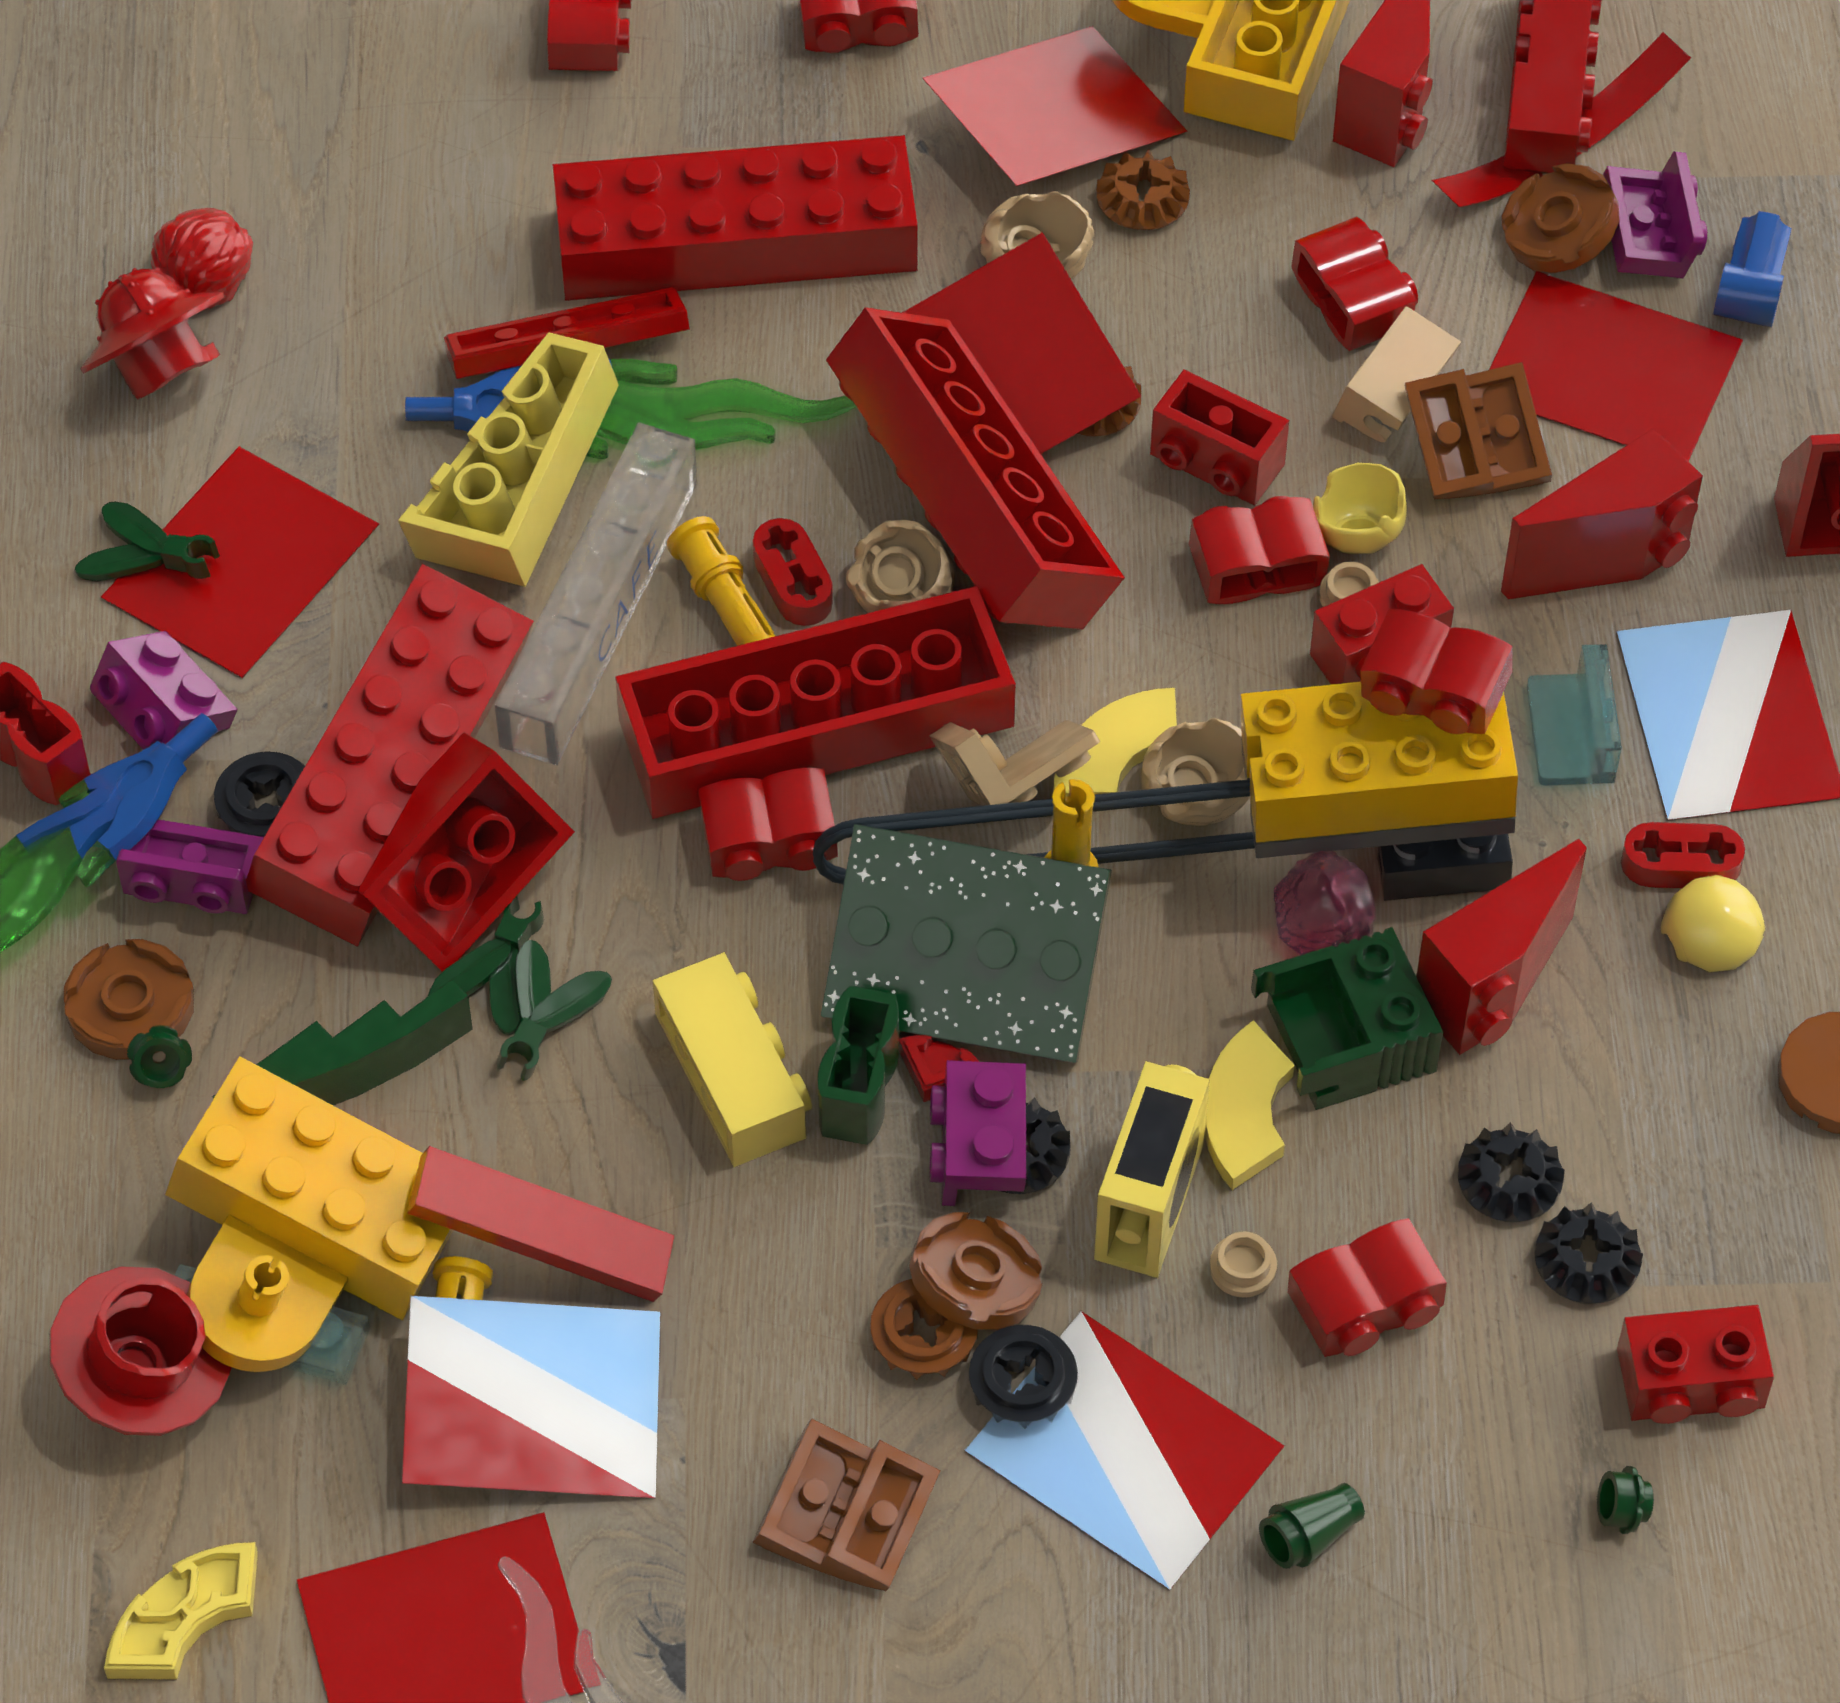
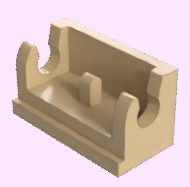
M1406 306L1346 386L1332 418L1340 423L1345 421L1366 436L1379 442H1386L1392 434L1391 431L1384 425L1377 423L1371 416L1378 418L1383 424L1399 430L1411 412L1404 387L1405 383L1438 375L1458 350L1461 341Z

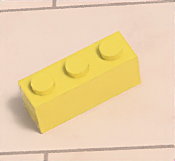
M725 952L654 979L655 1014L733 1167L806 1139L805 1112L812 1109L808 1090L798 1073L789 1076L781 1061L785 1058V1052L775 1026L771 1022L762 1025L755 1011L758 1008V999L748 975L744 971L736 974Z

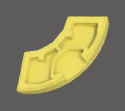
M1161 688L1132 694L1110 703L1090 716L1082 726L1094 730L1100 742L1088 750L1091 758L1082 767L1063 777H1058L1055 773L1053 791L1059 783L1063 782L1066 787L1065 797L1069 796V780L1076 779L1087 783L1093 789L1094 795L1118 792L1120 783L1134 766L1143 762L1144 756L1154 740L1169 727L1177 726L1175 688Z
M1254 1020L1242 1028L1228 1042L1217 1058L1209 1076L1205 1138L1214 1165L1231 1190H1234L1284 1156L1285 1144L1273 1125L1271 1108L1277 1092L1293 1077L1295 1065Z
M256 1543L223 1545L189 1556L172 1565L173 1571L154 1583L142 1596L138 1594L123 1613L111 1637L104 1666L107 1679H177L184 1655L201 1634L226 1620L253 1616L258 1557Z

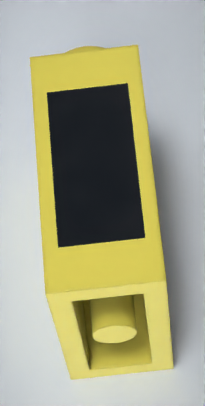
M1145 1061L1098 1193L1094 1260L1158 1278L1204 1146L1210 1079L1197 1076L1193 1071L1183 1066H1162Z

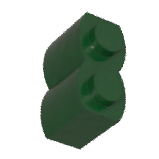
M849 986L839 997L832 1016V1045L825 1052L818 1070V1114L822 1137L868 1145L878 1134L885 1115V1086L892 1078L899 1059V1006L894 993Z

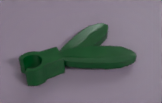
M108 502L102 507V515L106 526L128 545L91 553L78 562L75 566V572L78 577L85 580L105 581L144 572L164 564L166 569L187 572L193 578L204 579L210 577V573L204 558L198 557L209 555L216 559L220 557L214 539L210 536L195 535L187 537L172 534L167 536L156 523L137 508L128 503Z
M516 896L503 910L504 916L494 934L495 939L482 944L446 968L436 977L428 996L451 979L468 996L490 980V1004L493 1021L503 1034H515L521 1023L515 990V960L522 945L529 940L531 935L538 932L543 925L544 916L541 901L534 903L535 910L531 916L520 919L513 916L516 911L520 910L518 896Z
M535 940L526 941L515 960V990L521 1023L514 1036L508 1038L502 1044L496 1061L497 1069L504 1068L509 1054L518 1053L523 1055L528 1063L524 1065L520 1075L522 1081L529 1079L534 1073L539 1060V1048L545 1034L570 1023L603 1001L612 982V978L607 972L590 971L571 979L551 993L548 956L542 946Z

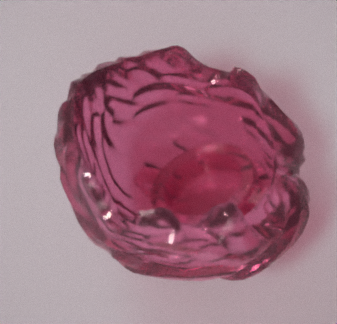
M1319 851L1297 861L1287 872L1288 874L1274 887L1276 925L1279 938L1298 955L1329 946L1338 947L1339 943L1345 942L1349 944L1351 939L1360 940L1364 935L1370 937L1373 935L1376 908L1368 877L1357 864L1349 862L1344 856H1338L1334 851Z

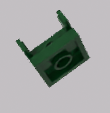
M1393 927L1385 929L1383 933L1374 932L1372 937L1364 935L1360 940L1351 939L1349 944L1342 942L1339 943L1338 947H1325L1253 970L1251 992L1254 998H1257L1261 993H1268L1267 1007L1298 1071L1297 1091L1300 1096L1309 1095L1315 1110L1375 1092L1378 1087L1388 1088L1390 1083L1398 1085L1401 1080L1410 1081L1412 1076L1420 1078L1423 1073L1432 1074L1437 1072L1443 1030Z

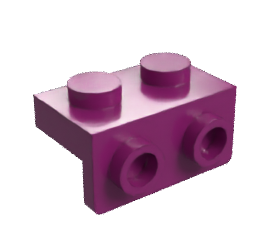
M1673 151L1662 172L1607 166L1603 176L1619 202L1620 221L1611 240L1617 271L1684 278L1696 256H1700L1703 253L1708 235L1707 225L1705 221L1700 219L1696 200L1698 184L1696 177L1690 173L1687 154L1685 152Z
M166 631L109 641L90 684L92 694L143 750L150 747L156 741L166 744L200 713L208 716L216 725L218 731L229 729L238 711L217 687L216 683L198 667L181 648L180 644Z
M158 819L149 832L130 850L121 849L119 851L116 865L123 894L133 895L137 899L149 903H159L165 900L194 905L200 910L215 914L225 911L247 914L253 893L247 889L246 878L253 856L264 837Z
M947 1060L944 1086L932 1085L930 1099V1125H942V1143H931L929 1178L930 1182L942 1183V1206H955L957 1189L1024 1192L1026 1182V1064Z

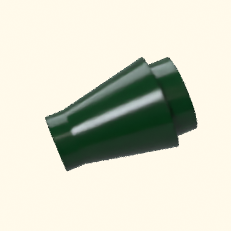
M1341 1483L1330 1490L1271 1506L1268 1516L1260 1521V1538L1269 1556L1280 1567L1285 1569L1295 1565L1302 1568L1307 1567L1349 1527L1364 1518V1505L1352 1486L1347 1483Z

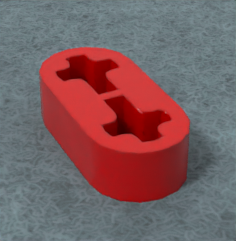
M777 518L761 524L753 537V559L755 567L780 614L787 621L801 626L815 625L825 620L832 610L833 585L831 577L807 532L799 523L791 519ZM780 544L784 550L791 549V561L785 562L780 551L777 548L771 549V546ZM800 581L808 595H815V598L806 600L802 594H795V583Z
M1666 822L1641 823L1633 827L1626 835L1620 863L1624 874L1629 880L1640 886L1683 888L1694 879L1714 875L1737 880L1740 876L1744 860L1745 845L1743 839L1736 831L1723 825ZM1643 848H1654L1659 861H1647L1646 853L1642 852ZM1711 849L1718 850V855L1723 860V863H1711V857L1709 854H1706V851Z

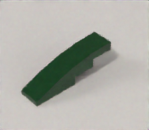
M451 979L402 1016L383 1000L334 1037L315 1021L256 1065L325 1102L336 1105L357 1097L418 1066L473 1030L469 997Z

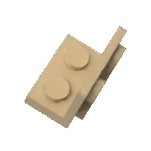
M1065 720L1005 760L994 741L987 734L981 737L974 728L969 731L949 722L929 735L968 799L982 806L1030 801L1038 793L1035 788L1036 784L1053 773H1056L1058 777H1063L1079 769L1091 758L1088 750L1100 742L1094 730Z

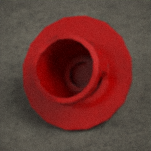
M158 267L154 270H137L133 268L132 272L120 275L114 282L109 281L108 287L104 289L100 299L95 301L97 305L96 319L101 331V335L97 337L99 343L80 368L84 374L113 359L136 399H139L164 387L182 373L212 361L220 356L214 342L205 346L199 344L188 324V318L225 298L224 292L191 293L189 289L182 290L172 277L162 273Z
M121 1266L88 1277L63 1300L49 1331L50 1366L64 1396L90 1421L124 1435L162 1436L193 1425L218 1402L232 1368L216 1360L202 1348L205 1341L204 1320L195 1303L187 1296L191 1282L158 1268Z

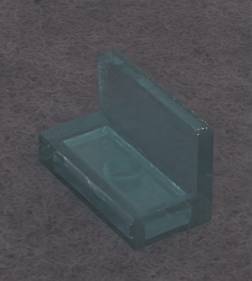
M1607 644L1582 645L1577 674L1532 675L1527 681V695L1539 783L1544 786L1615 783L1622 746Z

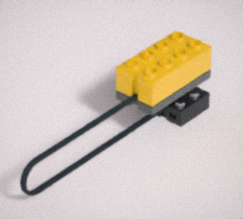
M1361 682L1242 693L1241 740L1245 780L1094 795L1093 812L1250 796V817L1253 831L1094 847L1090 851L1097 859L1098 864L1254 848L1257 859L1378 847V865L1384 901L1490 891L1512 879L1513 859L1508 834L1515 833L1518 772L1504 692L1485 734L1448 733L1438 728L1432 720L1424 715L1402 714L1393 716L1377 710L1370 701L1362 697ZM1052 799L864 817L844 821L826 829L818 837L813 849V862L820 875L831 882L844 885L846 868L835 866L827 861L824 853L833 844L852 837L854 824L892 831H906L1053 816ZM1048 852L1027 855L1045 857Z

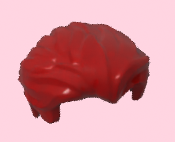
M215 208L188 210L177 215L175 219L163 224L161 229L154 235L153 248L151 250L152 270L158 267L162 273L172 277L182 290L189 289L191 293L223 291L226 297L206 308L211 309L234 298L241 281L245 279L250 269L253 240L248 234L247 229L241 228L234 221L233 217L224 210Z

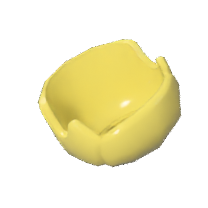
M1355 463L1330 472L1327 476V484L1321 498L1320 496H1315L1313 508L1325 543L1343 553L1373 554L1395 540L1405 525L1407 514L1406 492L1399 473L1382 464Z
M1719 875L1694 879L1675 893L1667 905L1661 922V933L1668 935L1678 960L1689 962L1708 972L1735 970L1755 955L1765 931L1762 912L1755 897L1736 880Z

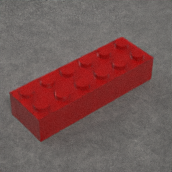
M905 135L553 164L565 301L636 295L670 287L676 288L677 291L918 271V224Z
M865 307L826 358V361L840 381L839 387L843 394L854 402L868 423L867 429L870 435L882 444L895 464L896 474L900 480L911 488L925 509L924 514L927 521L940 532L954 553L953 558L956 565L970 577L975 586H978L989 614L1003 623L1084 629L1125 579L1124 575L950 320Z
M422 564L256 850L246 878L248 891L358 947L378 912L358 892L360 885L420 779L463 732L473 738L477 735L520 658L534 621Z
M978 586L615 676L619 722L652 819L700 807L698 789L718 781L734 778L762 779L777 772L797 768L824 769L825 775L934 748L936 746L929 735L949 722L969 731L974 728L980 736L1012 728L1015 725L1016 683Z

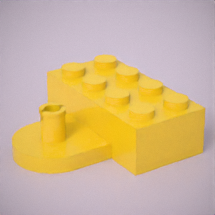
M1112 0L1123 14L1136 22L1156 29L1198 38L1186 65L1183 112L1292 141L1295 140L1350 0Z
M239 1056L177 1158L165 1193L166 1196L222 1225L198 1265L187 1296L195 1303L204 1320L205 1341L202 1348L221 1363L243 1371L266 1372L283 1368L299 1359L310 1348L343 1289L403 1321L410 1309L411 1296L418 1295L434 1263L454 1231L407 1214L422 1152Z

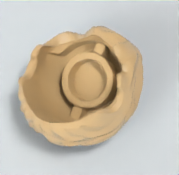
M1057 191L1043 195L1025 193L1020 196L1011 197L999 205L984 224L981 236V254L985 257L988 264L1043 232L1069 277L1073 279L1084 268L1085 259L1093 245L1094 229L1092 219L1089 217L1088 211L1080 203L1073 200L1070 196Z
M910 520L886 521L872 530L866 537L860 539L855 547L854 558L856 561L846 574L848 588L860 606L868 613L950 593L955 583L953 560L941 539L920 523Z
M1211 718L1205 722H1184L1177 726L1169 727L1154 740L1144 756L1141 789L1245 780L1241 728L1234 726L1229 721H1222L1216 718ZM1250 796L1158 805V807L1161 809L1162 815L1171 821L1185 825L1204 826L1229 818L1246 804Z

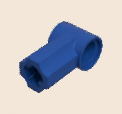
M1758 211L1756 215L1751 217H1742L1732 250L1731 263H1725L1713 315L1772 328L1784 275L1780 274L1792 229L1781 221L1779 215Z

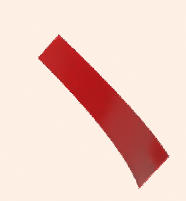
M1664 32L1628 68L1593 97L1591 110L1582 109L1581 117L1592 118L1589 148L1605 138L1637 112L1691 59ZM1577 152L1576 157L1582 154L1583 152ZM1501 156L1468 171L1431 181L1458 207H1464L1515 191L1524 180L1536 173L1539 174L1540 178L1544 175L1536 171L1503 168L1504 156Z

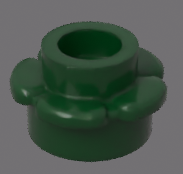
M165 1025L153 1026L146 1034L138 1033L130 1041L127 1049V1056L132 1062L129 1066L131 1075L139 1083L153 1088H167L177 1084L184 1077L186 1067L190 1066L192 1062V1050L189 1042L186 1039H180L178 1032L174 1028ZM157 1051H161L166 1055L165 1059L161 1062L153 1059V1055Z
M1626 1466L1622 1472L1607 1471L1601 1478L1597 1493L1599 1520L1603 1526L1619 1527V1531L1622 1534L1635 1532L1641 1522L1646 1523L1651 1517L1654 1505L1652 1485L1648 1481H1643L1642 1476L1638 1475L1637 1469L1633 1466Z

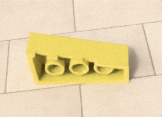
M548 332L502 390L504 398L491 415L487 418L481 416L467 433L470 441L451 465L444 462L431 478L432 488L416 507L411 504L398 519L415 558L526 587L619 386L604 346Z

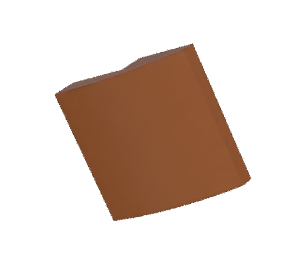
M1522 362L1470 375H1465L1464 369L1405 383L1404 387L1434 499L1486 495L1551 482L1552 472Z
M811 1418L803 1430L752 1543L798 1564L865 1587L887 1591L941 1470L881 1440L872 1449Z

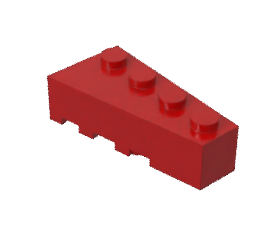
M1519 0L1503 168L1552 173L1554 172L1553 166L1566 163L1575 164L1577 152L1588 153L1592 118L1581 117L1582 109L1591 110L1595 75L1585 73L1586 66L1595 67L1599 32H1590V24H1599L1602 0Z

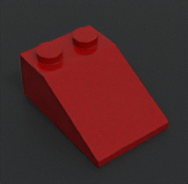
M1384 0L1342 60L1339 71L1333 142L1391 167L1396 166L1407 148L1415 150L1418 147L1428 125V118L1422 116V112L1433 85V79L1427 77L1430 56V0Z
M1654 428L1512 518L1501 593L1508 599L1640 580L1661 566L1669 568L1675 565L1685 556L1690 548L1691 543L1689 540L1694 516L1698 510L1697 502L1703 475Z
M1840 434L1810 435L1782 462L1774 501L1786 557L1840 554Z
M463 732L418 782L360 885L358 892L443 972L460 959L575 831L495 750Z
M1580 839L1575 840L1423 931L1416 977L1443 1030L1444 1038L1459 1055L1479 1043L1483 1046L1490 1045L1499 1040L1509 1030L1522 1004L1571 922L1587 847Z

